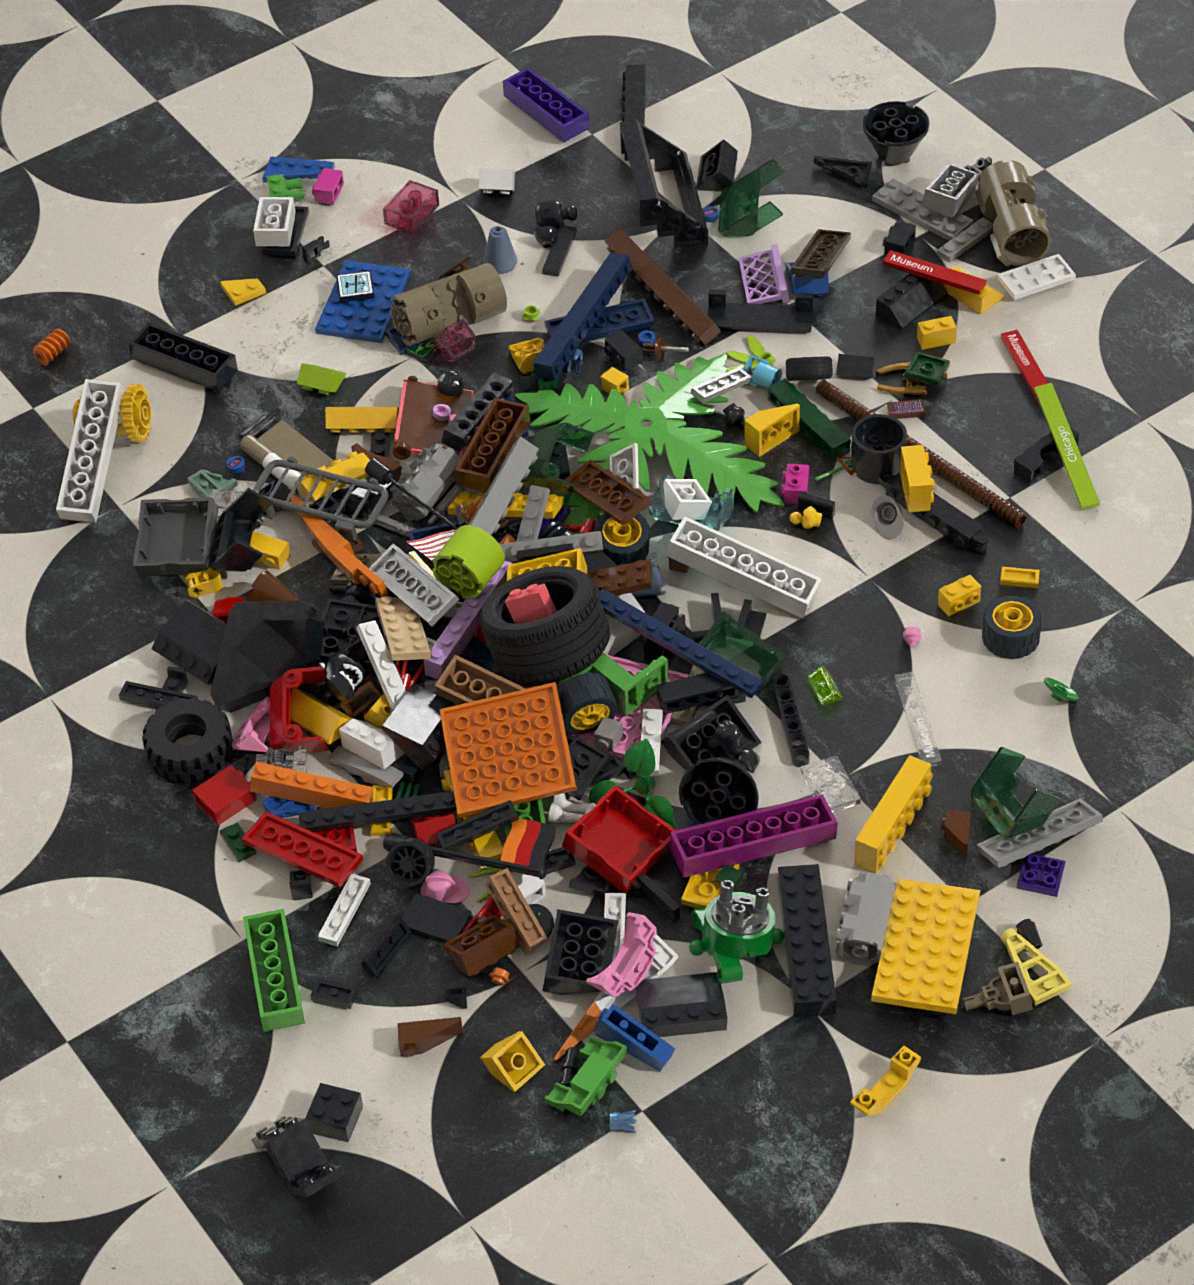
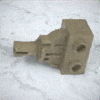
M1018 962L998 967L999 976L992 979L988 985L981 987V993L962 998L966 1011L985 1006L988 1010L994 1008L1011 1010L1012 1015L1033 1009L1031 996Z

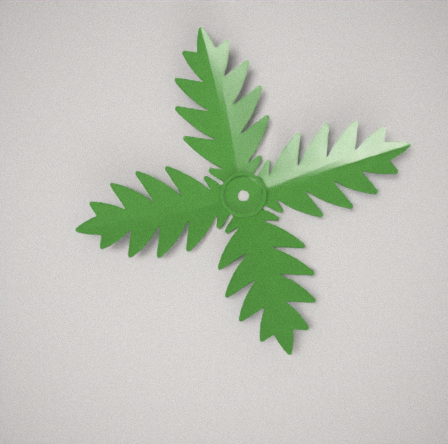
M727 354L719 355L710 360L700 356L697 357L694 362V371L680 363H675L674 372L677 380L658 371L657 380L662 391L644 382V394L648 402L640 399L639 403L642 408H638L635 401H631L629 407H627L624 397L615 388L611 389L608 399L604 403L602 394L593 384L588 386L583 399L579 392L569 383L565 384L560 396L551 389L547 390L546 387L541 391L539 389L538 393L515 394V398L529 405V414L546 411L530 424L531 428L547 425L565 418L552 428L547 435L563 433L585 424L571 436V440H576L607 429L606 434H611L608 436V440L616 441L607 443L578 459L579 464L592 460L595 463H599L598 465L604 469L610 470V455L633 443L638 444L639 484L646 492L650 491L649 472L642 450L649 457H653L651 443L654 442L659 456L662 455L665 445L669 465L675 479H684L687 461L689 460L693 479H696L705 493L708 494L711 475H713L717 491L728 510L732 509L736 488L747 505L755 513L758 512L760 501L773 506H784L783 501L771 490L778 487L777 481L749 474L764 468L765 463L744 458H728L746 451V446L707 442L721 437L723 433L704 428H682L686 426V422L676 421L684 420L682 415L714 413V409L695 404L702 402L697 400L690 392L692 387L727 373V368L724 367ZM718 396L705 402V404L728 402V398ZM643 421H649L651 422V425L648 427H643L641 423ZM573 492L564 497L565 506L577 507L564 520V524H585L587 518L597 521V515L605 514Z

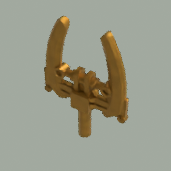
M911 361L885 366L876 370V374L880 375L898 370H905L906 372ZM905 373L903 374V383L906 384V387L877 385V390L888 393L927 394L926 383L904 378ZM947 373L942 380H947Z

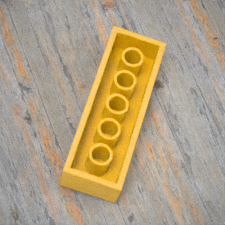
M909 755L855 839L854 865L875 874L880 867L883 868L885 866L888 854L894 852L897 840L902 839L905 833V827L907 824L910 825L912 823L916 810L919 811L921 809L924 797H928L931 792L932 786L930 782L933 773H931L930 763Z

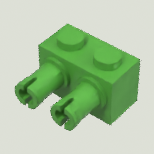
M283 174L267 176L270 197H293L294 200L304 199L301 178L286 180Z

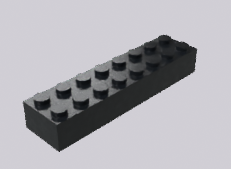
M819 864L778 867V890L794 1017L836 1015L837 999Z

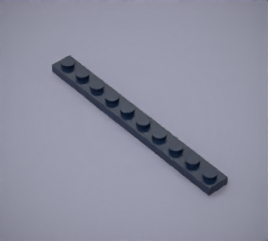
M602 589L598 594L605 614L748 697L752 698L762 687L763 681L610 592Z

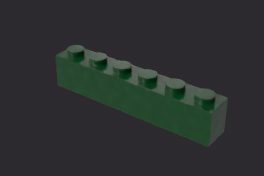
M785 378L768 387V400L776 408L793 404L800 405L799 430L832 461L836 460V457H842L850 452V437L844 434L838 425L828 419L827 415L823 414L803 393L798 391L794 384Z

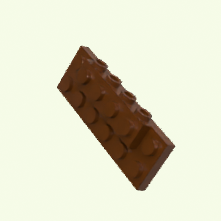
M592 460L586 462L562 481L567 489L623 526L651 504L649 497L644 495L640 489L633 488L629 482H624L620 476L613 475L609 469H604Z

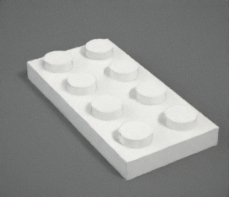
M1059 254L998 274V281L1014 300L1076 279V274Z

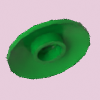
M1046 677L1044 679L1045 685L1052 692L1051 697L1055 700L1077 701L1079 699L1078 695L1065 684L1052 678Z

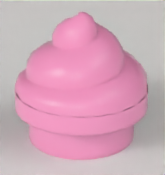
M905 628L903 639L910 647L915 646L922 638L920 628Z

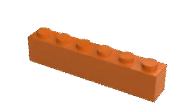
M256 762L251 776L250 791L329 809L371 803L373 787Z

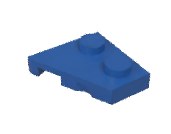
M269 796L261 802L262 807L267 812L280 818L297 816L300 812L317 810V807L314 805Z

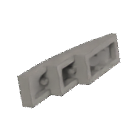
M338 746L327 758L331 765L344 767L347 773L361 776L364 782L393 788L404 776L402 771L391 765L382 769L342 746Z

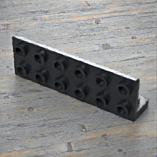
M709 289L708 317L719 329L811 333L813 317L812 293H796L795 306L726 303V290Z

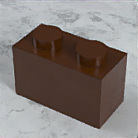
M369 674L359 686L355 687L354 698L345 702L340 701L339 705L353 719L382 696V687Z

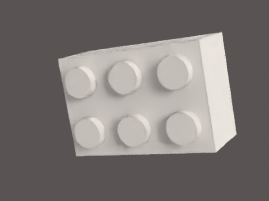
M260 197L253 230L256 246H290L296 213L293 197Z

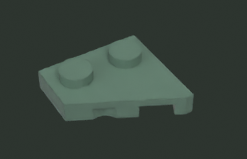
M203 469L187 478L188 483L204 498L213 497V499H216L237 486L235 479L226 480L223 479L222 475L213 474Z

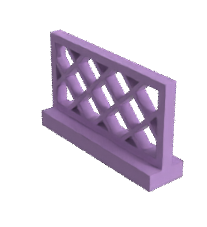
M778 244L771 245V250L738 257L748 304H763L780 299L783 300V303L790 302ZM770 256L766 262L761 260L764 257ZM752 261L749 266L743 264V262ZM756 264L762 265L759 269L753 268ZM766 268L771 269L769 273L763 272ZM750 271L755 273L752 277L747 276ZM759 275L764 277L761 281L756 279ZM768 279L774 280L771 285L766 283ZM751 283L757 284L754 289L749 287ZM761 287L767 288L764 292L758 291ZM771 290L777 292V294L768 295ZM754 294L759 296L757 299L750 300Z

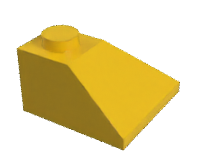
M522 1031L496 1043L480 1057L490 1073L513 1092H516L545 1066Z

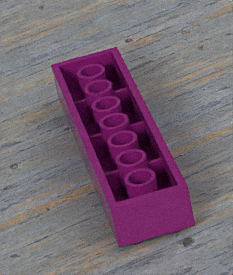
M820 794L670 832V850L684 878L723 868L725 864L731 866L834 840L837 836L838 822L824 795Z

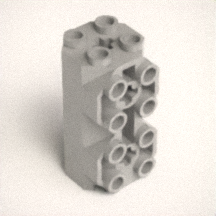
M437 443L433 444L429 450L425 448L419 453V459L413 461L409 466L412 469L410 473L408 471L400 476L401 481L398 483L431 508L435 506L455 481V468L461 459L453 449L449 447L443 449V445ZM395 485L391 487L390 490L393 493L391 503L402 513L407 521H418L425 518L430 512Z
M861 872L858 877L848 880V895H845L843 907L845 908L844 912H841V926L838 928L836 936V953H839L842 957L844 955L847 956V961L851 964L868 967L872 965L873 961L876 960V963L880 961L895 893V885L887 875Z

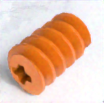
M55 329L33 348L34 356L40 364L47 366L48 362L53 361V358H56L58 354L67 349V345H71V340L63 330Z

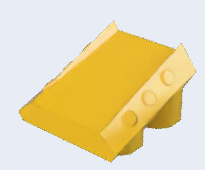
M539 337L509 345L508 349L519 370L522 373H527L535 370L533 362L545 344L544 340Z

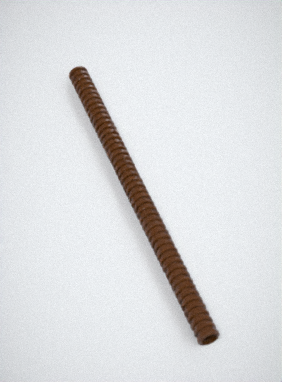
M825 379L821 380L816 386L815 391L817 394H820V396L832 402V404L858 421L866 416L876 414ZM907 435V446L922 445ZM924 446L925 452H928L929 463L927 464L931 465L932 471L945 478V480L960 490L962 489L963 492H966V494L975 498V500L984 504V506L1008 522L1010 521L1015 527H1020L1024 524L1027 517L1026 513L1002 497L1000 498L999 495L991 492L990 489H987V487L978 483V481L963 471L961 472L960 469H957V467Z

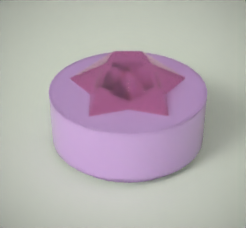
M445 404L435 405L433 417L440 421L448 420L449 415H451L450 407Z

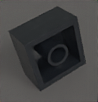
M320 1083L305 1117L312 1133L349 1142L363 1109L361 1093Z

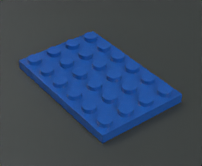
M345 260L339 275L370 271L374 298L340 302L336 280L315 327L316 334L382 343L385 337V330L389 328L392 321L389 312H391L390 307L393 306V302L390 299L392 296L404 292L411 276V270Z

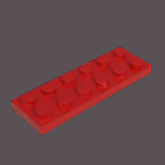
M266 811L241 838L243 844L339 888L364 860L362 854Z

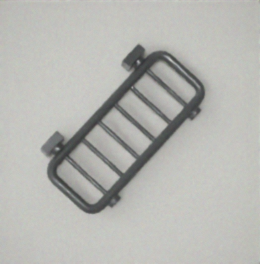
M291 456L286 461H271L265 467L252 489L259 493L274 468H286L269 497L264 496L272 500L273 504L262 514V517L273 519L275 515L273 506L322 518L336 522V531L346 540L355 541L357 538L356 528L365 529L373 525L389 496L386 488L380 486L379 481L375 478H370L368 482L297 464V459ZM289 469L302 472L285 501L273 498ZM305 474L318 477L302 505L289 502ZM322 478L335 481L318 510L305 507ZM338 482L351 485L335 514L322 511ZM354 487L367 490L351 519L339 516ZM370 492L380 493L381 497L366 521L355 520Z

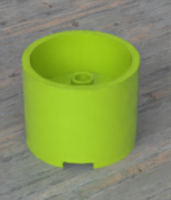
M463 525L456 530L432 560L434 565L432 572L435 578L449 590L452 589L462 594V598L473 599L482 592L504 564L505 556L499 543L489 533L475 526Z

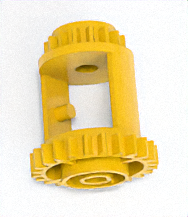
M132 384L127 387V391H124L120 404L122 424L117 425L115 436H128L134 443L145 442V439H148L147 435H150L149 430H151V400H148L149 394L146 393L143 385ZM81 397L80 399H78V401L75 402L73 406L74 426L76 423Z

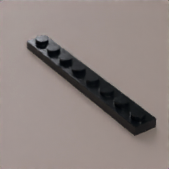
M454 791L300 812L299 826L315 832L456 812L457 807Z

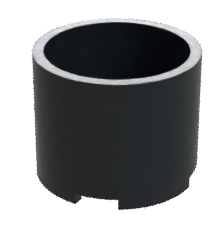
M875 414L860 419L854 425L851 442V466L859 479L871 484H880L878 483L880 475L892 474L895 476L900 472L901 447L907 446V430L904 424L892 416Z

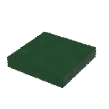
M916 352L905 372L904 378L938 387L950 366V361Z

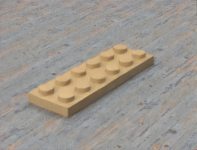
M383 596L376 598L375 605L391 660L431 659V651L420 616L398 597Z

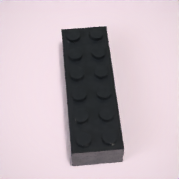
M149 322L128 343L131 359L217 392L221 390L238 370L235 354Z

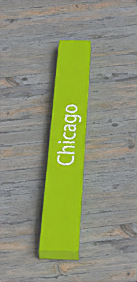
M1048 383L1034 387L1035 394L1081 510L1100 506V501L1053 384Z

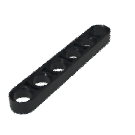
M777 674L773 677V691L791 760L796 767H806L810 762V753L791 681L787 675ZM778 681L786 682L784 686H779L776 683ZM789 696L790 699L785 701L781 700L780 697ZM787 710H791L794 712V714L786 715L784 714V712ZM796 725L798 728L796 730H790L788 729V726ZM800 740L802 743L800 745H794L792 744V741ZM804 755L806 759L798 760L796 756Z

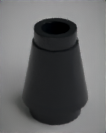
M1028 918L1016 925L1017 934L1021 935L1037 950L1043 946L1035 922Z

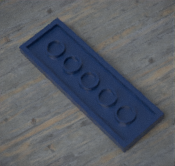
M645 298L605 307L581 342L608 337L621 330L625 333L655 326L654 318ZM565 316L544 321L550 338Z

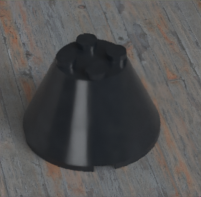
M889 101L873 106L869 109L868 114L864 115L862 123L863 130L877 155L887 166L908 163L910 157L928 133L930 125L927 114L918 106L914 108L907 105V102Z
M718 757L698 761L687 769L679 785L681 806L683 805L690 820L697 825L756 811L758 808L759 793L757 785L746 770V766L733 758Z

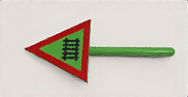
M836 457L842 466L815 477V480H820L843 469L852 476L854 470L851 466V457Z

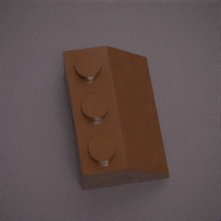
M496 915L490 916L442 944L457 968L467 976L478 974L481 969L495 964L498 959L512 954L515 949L521 946L513 925Z

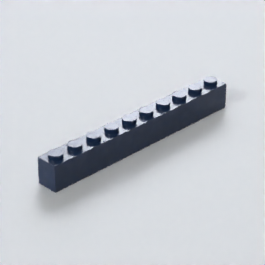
M610 252L534 360L533 365L536 376L556 379L565 364L570 360L574 351L577 350L581 341L586 337L590 328L593 327L606 305L609 304V301L620 285L624 282V279L631 272L632 263L630 262L629 255Z

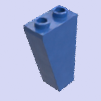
M614 1004L609 1009H603L595 1024L597 1027L595 1035L604 1041H617L627 1046V1054L661 1072L675 1051L673 1046Z

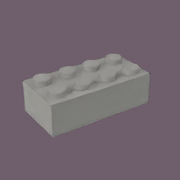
M948 163L926 187L921 207L931 212L941 213L945 217L953 218L975 192L979 173Z

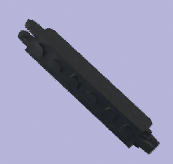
M900 472L895 476L892 474L880 475L878 483L886 489L885 495L890 496L904 509H907ZM934 492V503H931L930 511L911 512L967 551L972 549L980 554L986 553L988 538L981 533V524Z

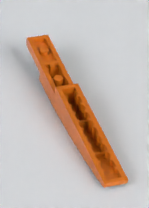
M293 494L290 499L291 502L302 505L303 502ZM296 512L319 547L356 585L362 583L364 586L368 585L372 593L378 594L380 597L389 595L384 581L355 557L350 543L322 518Z

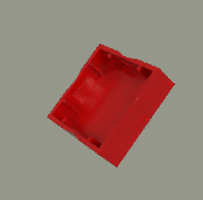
M614 785L589 813L583 815L566 832L562 847L620 891L627 893L633 887V882L637 880V877L642 873L646 874L670 850V832L676 830L658 816L645 810L638 801Z

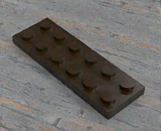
M818 229L791 266V274L798 277L813 276L815 279L824 278L850 241L851 232Z

